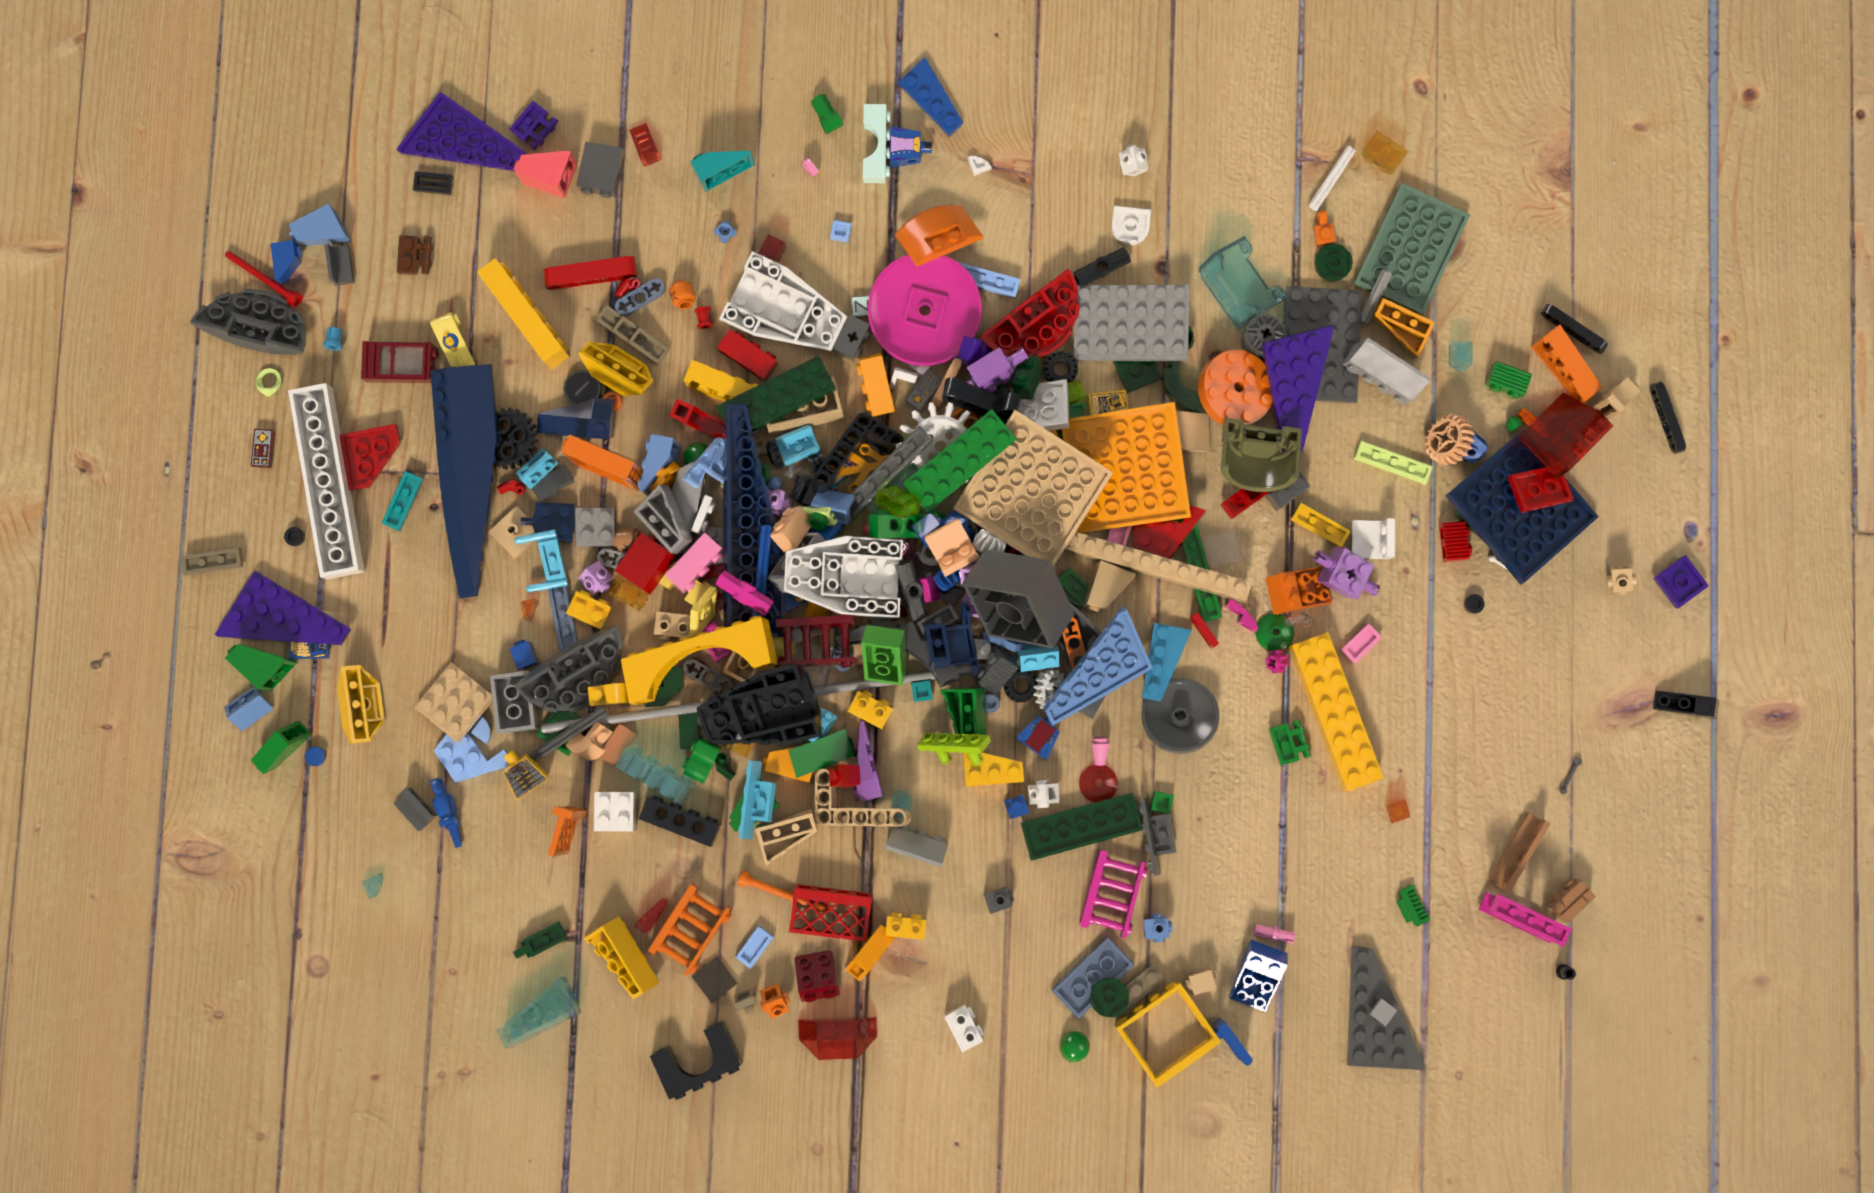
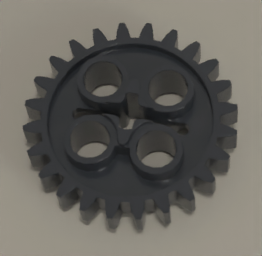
M508 407L507 411L504 408L500 409V413L496 411L498 446H495L494 455L496 456L495 467L497 468L502 466L505 470L508 467L515 469V464L522 467V461L528 462L527 456H534L531 450L538 449L533 446L534 443L539 442V440L534 439V436L539 434L533 431L537 426L530 424L533 419L526 418L527 414L521 413L518 409L513 411L512 408ZM508 421V428L503 430V424ZM523 432L524 437L518 440V434ZM512 447L513 453L508 456L507 451Z

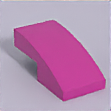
M1232 599L1226 602L1225 608L1241 616L1237 622L1238 624L1253 633L1258 630V626L1252 616L1241 605Z

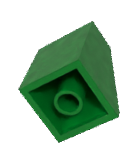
M242 644L232 646L225 657L258 690L272 691L297 664L295 660Z

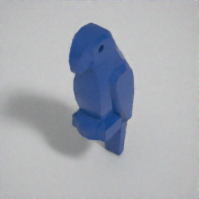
M441 778L430 780V785L435 794L432 802L440 819V827H445V829L449 830L455 848L461 847L460 822L455 800L452 794L447 792Z

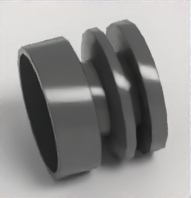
M1263 314L1256 316L1242 333V349L1254 354L1261 360H1265L1262 343L1285 337L1284 325L1273 315ZM1263 332L1267 333L1266 339L1263 338Z

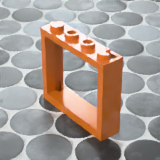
M569 435L568 439H564L562 453L575 465L635 491H639L638 480L643 475V471L635 462L572 435Z

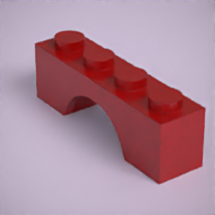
M676 399L669 415L673 421L713 438L721 437L725 440V424L722 419Z

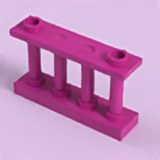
M1099 850L1079 925L1088 928L1089 924L1092 925L1094 923L1121 931L1120 937L1126 939V935H1130L1133 924L1130 923L1140 882L1142 878L1146 877L1148 867H1145L1146 863L1140 861L1139 866H1134L1110 859L1107 856L1108 852ZM1109 866L1136 874L1134 885L1105 878V875H1102L1104 867L1107 868ZM1104 885L1131 893L1129 904L1100 897V894H1097L1099 886L1102 887ZM1099 904L1126 912L1124 923L1095 916V913H1092L1094 905L1097 906Z
M1486 892L1478 910L1547 943L1553 942L1564 947L1571 932V928L1499 894L1494 896Z

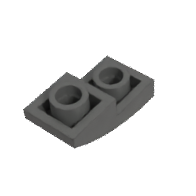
M562 465L544 476L532 488V491L540 502H544L558 495V490L574 483V477L567 467Z

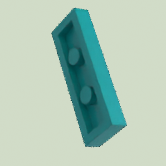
M406 471L404 472L381 524L401 532L424 479Z

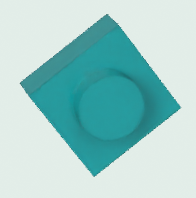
M930 680L911 683L914 702L933 700Z

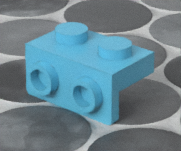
M810 425L802 426L797 430L775 438L786 466L821 452Z
M543 447L516 474L526 486L532 489L558 462Z

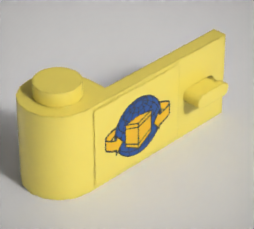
M450 312L430 321L431 327L451 367L476 365L459 331L461 321L457 314L453 315Z

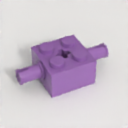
M999 347L967 367L972 376L971 380L967 383L993 393L1001 384L1006 385L1012 381L1015 375L1013 371L1014 366L1028 359V356L1023 348L1007 357Z
M1333 547L1329 556L1321 550L1316 551L1314 554L1318 558L1313 556V561L1324 566L1317 579L1321 584L1349 599L1358 600L1363 590L1372 596L1378 594L1375 588L1380 590V586L1368 580L1375 566L1343 547Z

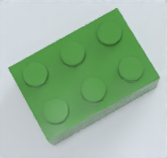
M866 625L861 641L865 680L903 685L907 671L905 630Z

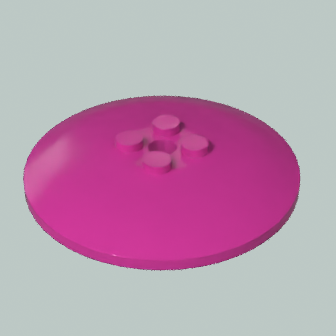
M909 255L895 260L879 274L869 295L868 318L876 340L891 356L910 365L934 366L954 359L959 354L963 336L974 338L981 321V298L974 279L961 264L944 255L918 267L915 266ZM922 306H928L931 309L928 315L923 316L920 314Z

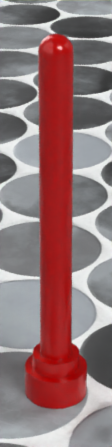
M231 251L225 253L226 258L285 296L287 303L291 306L297 307L302 302L303 295L298 291H289Z

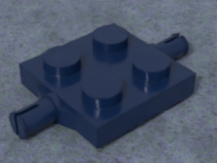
M535 502L533 518L521 517V525H532L534 533L556 529L559 542L573 543V533L575 531L574 504Z

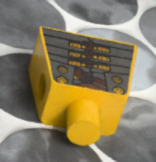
M511 750L503 756L509 764L504 768L503 774L516 800L548 779L547 772L534 762L527 753L518 758L515 752Z

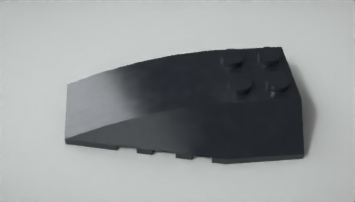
M797 663L761 671L696 708L709 744L761 743V745H769L770 743H778V745H787L822 735L821 709L809 674Z

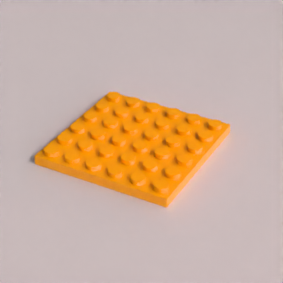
M1175 402L1069 418V428L1062 429L1063 440L1114 472L1076 532L1084 533L1191 517Z

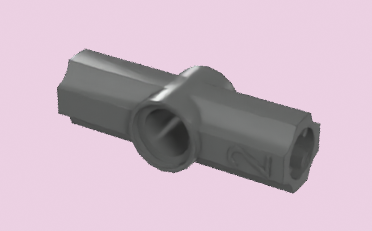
M912 561L900 562L895 565V569L901 585L900 593L905 599L910 619L913 621L922 619L928 615L922 597L923 588L918 584ZM913 586L914 590L913 593L910 595L909 589Z

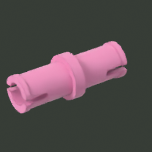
M1258 924L1255 925L1254 936L1268 938L1273 942L1276 940L1290 944L1294 942V931L1278 929L1277 926L1272 928Z

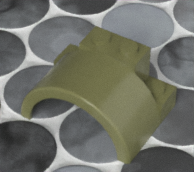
M1225 418L1221 442H1223L1221 473L1223 477L1232 485L1249 491L1271 492L1289 487L1299 477L1302 429L1283 426L1281 430L1244 425V420ZM1237 441V447L1234 446L1233 442ZM1278 447L1286 450L1281 454H1277Z

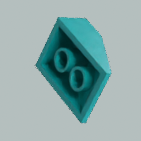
M750 150L700 153L690 161L705 192L755 166Z

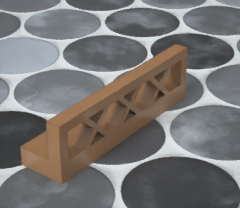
M1526 813L1488 879L1500 887L1512 891L1551 823Z

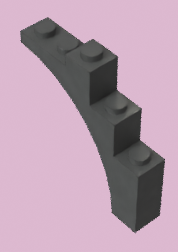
M868 617L869 624L867 625L905 630L906 653L920 661L932 673L940 688L958 681L959 675L955 666L930 669L925 638L924 641H921L913 622H903L897 628H894L891 620L888 618ZM866 623L856 626L855 630L849 632V646L861 645ZM839 633L835 640L840 650L842 649L841 633Z

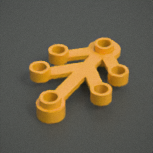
M862 444L859 448L860 455L864 457L869 456L876 462L868 463L854 453L850 460L858 466L843 468L836 480L839 477L859 474L855 482L850 484L848 492L851 494V488H857L868 477L870 472L874 471L889 455L882 456L872 450L868 444ZM867 448L868 452L864 453L861 449ZM833 465L828 466L830 469H836Z

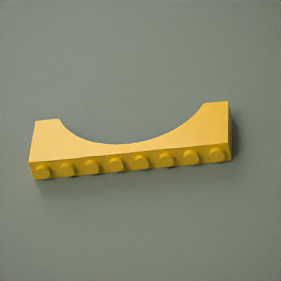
M754 616L750 618V621H737L727 628L725 626L717 627L710 633L700 632L693 638L683 637L676 643L667 642L663 643L662 647L646 648L643 653L634 652L627 654L626 658L621 659L629 704L638 706L655 701L659 686L669 670L681 659L699 650L707 648L730 649L741 655L753 668L758 670L778 665L769 620L761 616Z

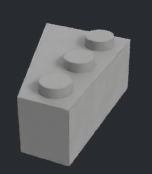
M659 484L637 507L634 513L670 553L680 554L693 539L669 486Z

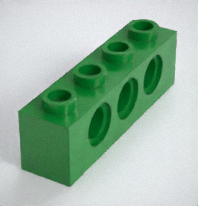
M911 509V513H905V510H894V513H888V510H877V513H869V537L878 539L918 538L912 526L929 513H922V510ZM932 509L929 512L935 519L939 517L942 520L946 517V514L939 513L938 509Z

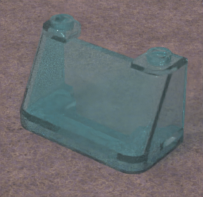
M1245 236L1214 252L1199 267L1198 271L1202 281L1232 324L1238 329L1244 328L1253 318L1267 313L1288 298L1279 286L1274 285L1268 288L1248 259L1252 254V245Z

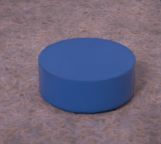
M311 747L305 753V761L311 766L322 765L326 759V753L320 747Z

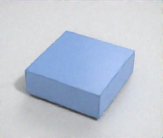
M833 220L830 240L849 243L852 223Z

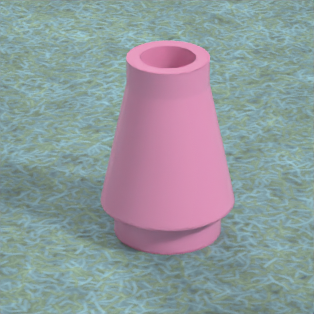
M1093 737L1091 746L1094 765H1106L1110 745L1107 737Z

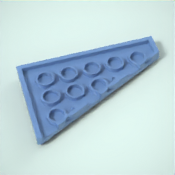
M1125 607L1120 608L1043 707L1052 726L1153 669Z

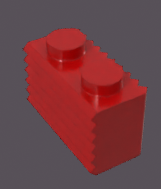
M1466 521L1440 524L1439 532L1443 563L1470 559L1472 546L1468 544L1470 528L1466 525Z

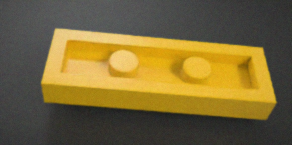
M1302 503L1298 505L1291 518V521L1337 547L1344 545L1351 532Z

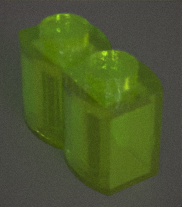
M893 485L877 490L874 503L880 509L890 511L893 516L904 519L919 513L921 501L917 496L906 493L902 488Z

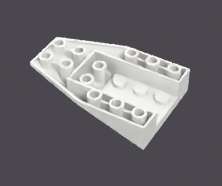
M843 536L786 551L784 591L839 614L897 619L900 616V598H897L898 575L895 565L899 564V561L902 560L903 540Z

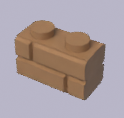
M1569 879L1563 885L1564 889L1560 893L1556 892L1549 898L1550 902L1547 906L1564 923H1569L1596 897L1580 879Z

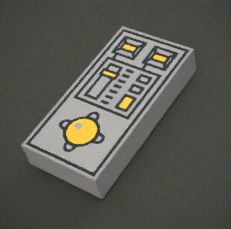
M927 370L907 396L905 402L921 412L939 388L942 380Z

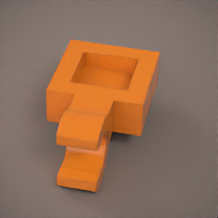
M1326 210L1318 211V214H1316L1318 226L1313 227L1316 246L1333 244L1336 242L1333 223L1327 224Z

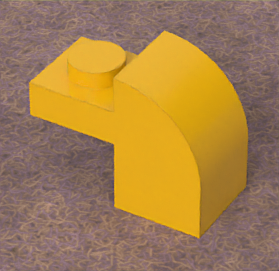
M625 683L588 687L589 706L591 707L629 703Z

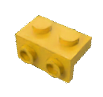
M892 912L891 916H887L886 936L922 940L925 938L926 919H923V915L911 914V918L903 917V913Z

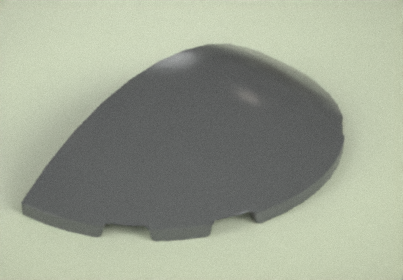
M243 289L242 293L230 294V292L221 294L215 297V301L208 306L203 305L190 321L192 325L214 337L259 352L280 355L303 354L306 345L304 322L299 312L295 311L284 298L267 291Z
M615 625L594 633L558 652L528 673L515 685V688L528 702L546 711L556 713L558 711L574 712L589 707L588 687L611 684L621 670V649L623 644L617 626Z

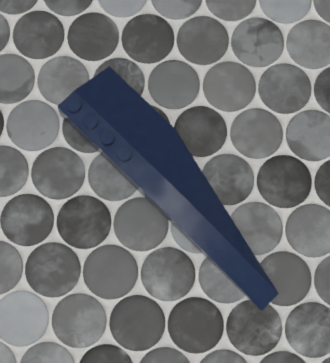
M491 364L446 367L430 371L442 506L451 561L460 599L478 596L481 571L479 569L484 555L482 553V545L486 539L484 530L485 524H488L491 492L489 491L494 477L492 475V468L496 462L494 452L495 446H498Z
M726 404L723 482V571L726 570L741 581L744 580L755 587L761 526L770 525L773 531L775 520L771 511L765 479L761 471L760 459H758L756 443L753 438L746 405ZM772 538L768 576L783 555L781 548ZM767 579L766 593L774 602L773 604L780 615H777L772 606L765 616L763 615V618L769 620L772 637H783L781 630L776 628V619H785V593H782ZM723 590V626L727 628L737 621H750L753 608L740 603L732 597L733 595Z

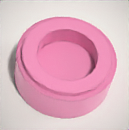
M806 158L802 161V166L810 176L814 177L819 173L810 159Z

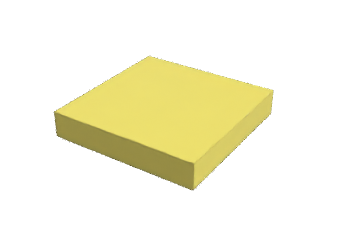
M710 586L691 608L689 636L696 637L697 633L702 632L715 617L717 588Z

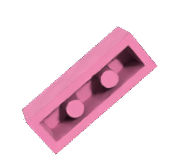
M704 533L665 574L666 578L683 594L686 591L690 592L696 585L695 581L699 577L703 578L710 570L708 567L713 562L716 564L723 556L721 554L723 552L722 547Z

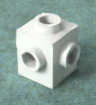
M1131 145L1119 153L1123 175L1137 176L1149 170L1145 148Z
M1047 780L1036 781V785H1028L1029 805L1037 804V808H1048L1051 803H1060L1058 783L1047 784Z

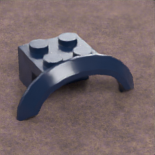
M961 602L962 625L945 627V623L925 625L924 637L930 669L969 664L973 676H976L981 670L973 642L970 608L965 602Z

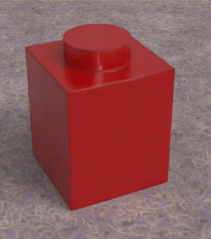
M839 764L829 767L830 787L850 788L860 785L859 765Z

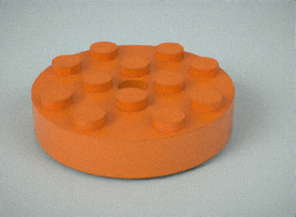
M1244 350L1225 351L1209 360L1200 373L1198 380L1200 402L1206 413L1217 423L1223 425L1225 418L1244 420V425H1249L1261 419L1268 412L1272 404V396L1267 369L1263 361L1254 354Z

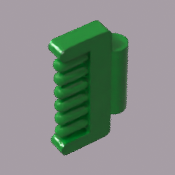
M1410 885L1398 891L1401 899L1397 900L1396 903L1406 923L1412 921L1414 926H1420L1430 921V917L1427 916V912H1424L1425 908H1421L1423 904L1420 903V899H1417L1419 897L1418 894L1409 897L1416 893V890H1413L1415 886Z

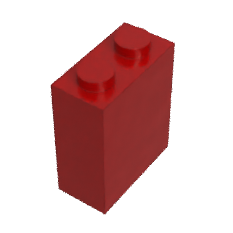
M640 533L614 571L651 595L676 559V556L670 553L663 544L661 546L657 544L658 539L651 534L645 536Z

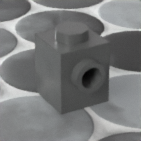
M1006 887L984 894L990 914L1012 907L1011 902L1015 901L1011 890L1007 891Z

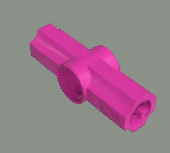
M726 570L723 571L716 582L718 587L733 595L734 599L746 606H750L764 616L769 612L774 603L767 596L758 592L754 586L744 580L741 581Z

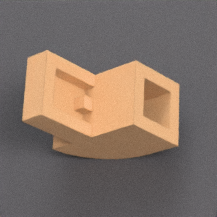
M596 722L586 735L579 733L569 740L566 747L586 760H595L605 752L601 747L612 734V731Z

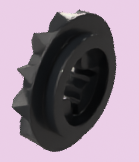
M768 440L766 450L773 467L781 469L783 467V458L779 447L774 440Z

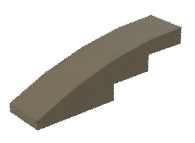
M607 304L595 319L606 329L658 365L670 350Z

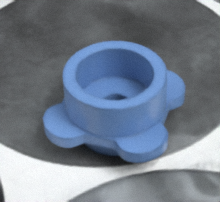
M723 221L714 229L715 235L721 238L722 243H727L728 239L737 234L736 229L731 227L729 221Z

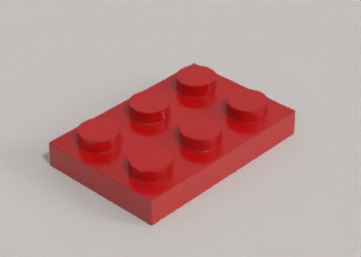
M1561 464L1513 474L1508 477L1521 513L1571 502L1574 499Z

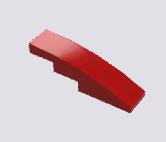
M1240 489L1220 505L1232 520L1270 492Z

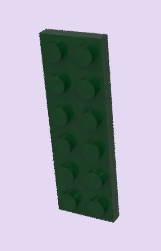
M817 356L717 405L716 408L725 424L726 404L746 405L753 432L836 391V387L820 356Z
M1133 792L1020 823L1031 861L1143 830Z

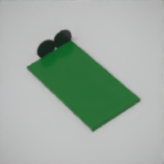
M846 729L819 738L813 743L809 742L788 750L796 778L852 756L857 757L858 750L854 748L855 740L851 737L848 738Z

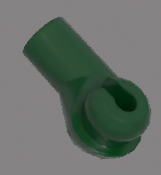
M719 753L715 760L716 771L731 781L736 773L728 768L727 754Z

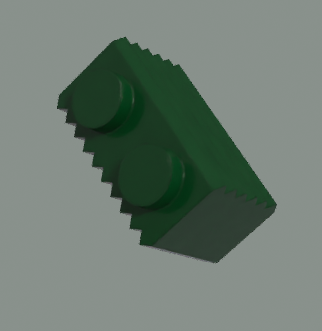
M1028 356V359L1022 361L1016 367L1017 370H1015L1016 372L1011 383L1014 393L1020 395L1021 399L1032 400L1043 373L1039 360L1040 357Z

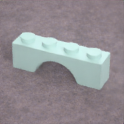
M864 104V129L869 130L876 136L878 146L872 155L863 159V183H886V177H890V166H886V159H890V147H886V141H890V129H887V122H890V111H887L886 104Z

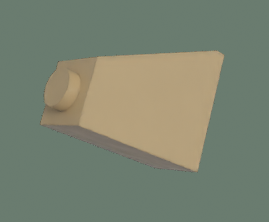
M1100 560L1094 566L1082 607L1087 608L1089 612L1094 614L1101 613L1135 578L1136 574Z

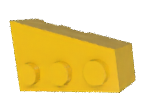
M963 753L965 787L1024 782L1022 762L982 753V763L973 766L967 753Z

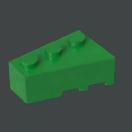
M955 687L940 689L947 704L948 713L950 712L955 734L987 735L984 688Z

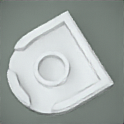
M1114 205L1111 225L1114 238L1126 246L1138 245L1144 241L1149 232L1151 210Z

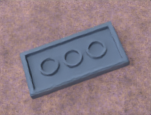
M1106 936L1052 989V992L1080 1019L1092 1007L1090 994L1093 986L1104 978L1120 980L1135 964Z

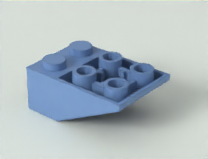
M651 434L650 439H647L646 450L648 451L646 458H643L642 461L643 475L638 480L639 491L646 496L652 493L649 488L657 480L658 477L656 475L662 467L667 468L673 461L676 464L678 463L681 445L674 438Z

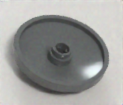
M1182 678L1170 680L1160 702L1145 699L1141 713L1144 731L1151 742L1160 749L1175 754L1192 753L1206 746L1217 732L1220 716L1219 707L1213 694L1202 684Z

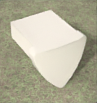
M895 367L889 388L894 389L898 379L916 383L919 374Z

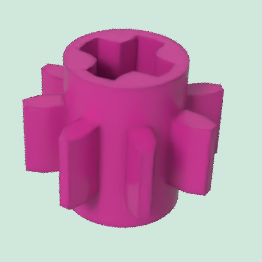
M1283 650L1270 651V656L1265 658L1266 668L1272 670L1273 674L1286 672L1285 667L1290 665L1288 655L1284 654Z

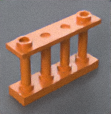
M694 883L690 884L648 949L653 955L657 954L658 951L660 953L664 952L687 967L684 973L686 976L696 972L700 965L697 962L721 924H726L732 916L729 913L732 909L728 906L723 911L699 896L697 892L699 887ZM690 901L692 903L696 902L719 917L714 928L688 912L689 910L686 907ZM679 918L682 920L683 918L709 934L703 945L678 929V926L675 924ZM668 935L676 936L697 950L698 953L691 961L669 947L667 942H665Z

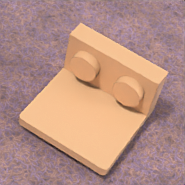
M955 519L924 536L945 577L980 558L959 519Z

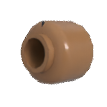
M635 527L620 528L617 530L616 535L613 536V544L620 552L626 553L641 532Z

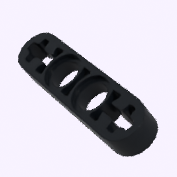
M1546 304L1541 311V315L1556 326L1561 325L1566 333L1594 352L1603 354L1608 347V343L1603 338L1554 305Z
M1661 381L1650 385V393L1669 447L1674 454L1686 450V443L1666 387Z

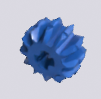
M960 569L946 577L942 570L934 575L933 579L938 588L942 591H947L961 580Z

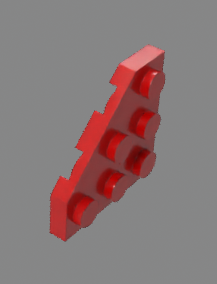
M397 424L340 434L349 491L370 488L401 444Z

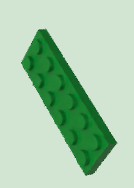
M991 409L903 482V485L922 508L929 513L1016 441L1017 438L995 411Z

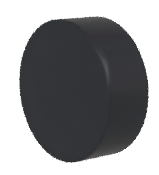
M297 527L287 529L284 534L285 542L294 547L302 545L305 541L304 531Z
M1477 594L1470 595L1464 600V608L1471 614L1481 612L1485 606L1484 599Z

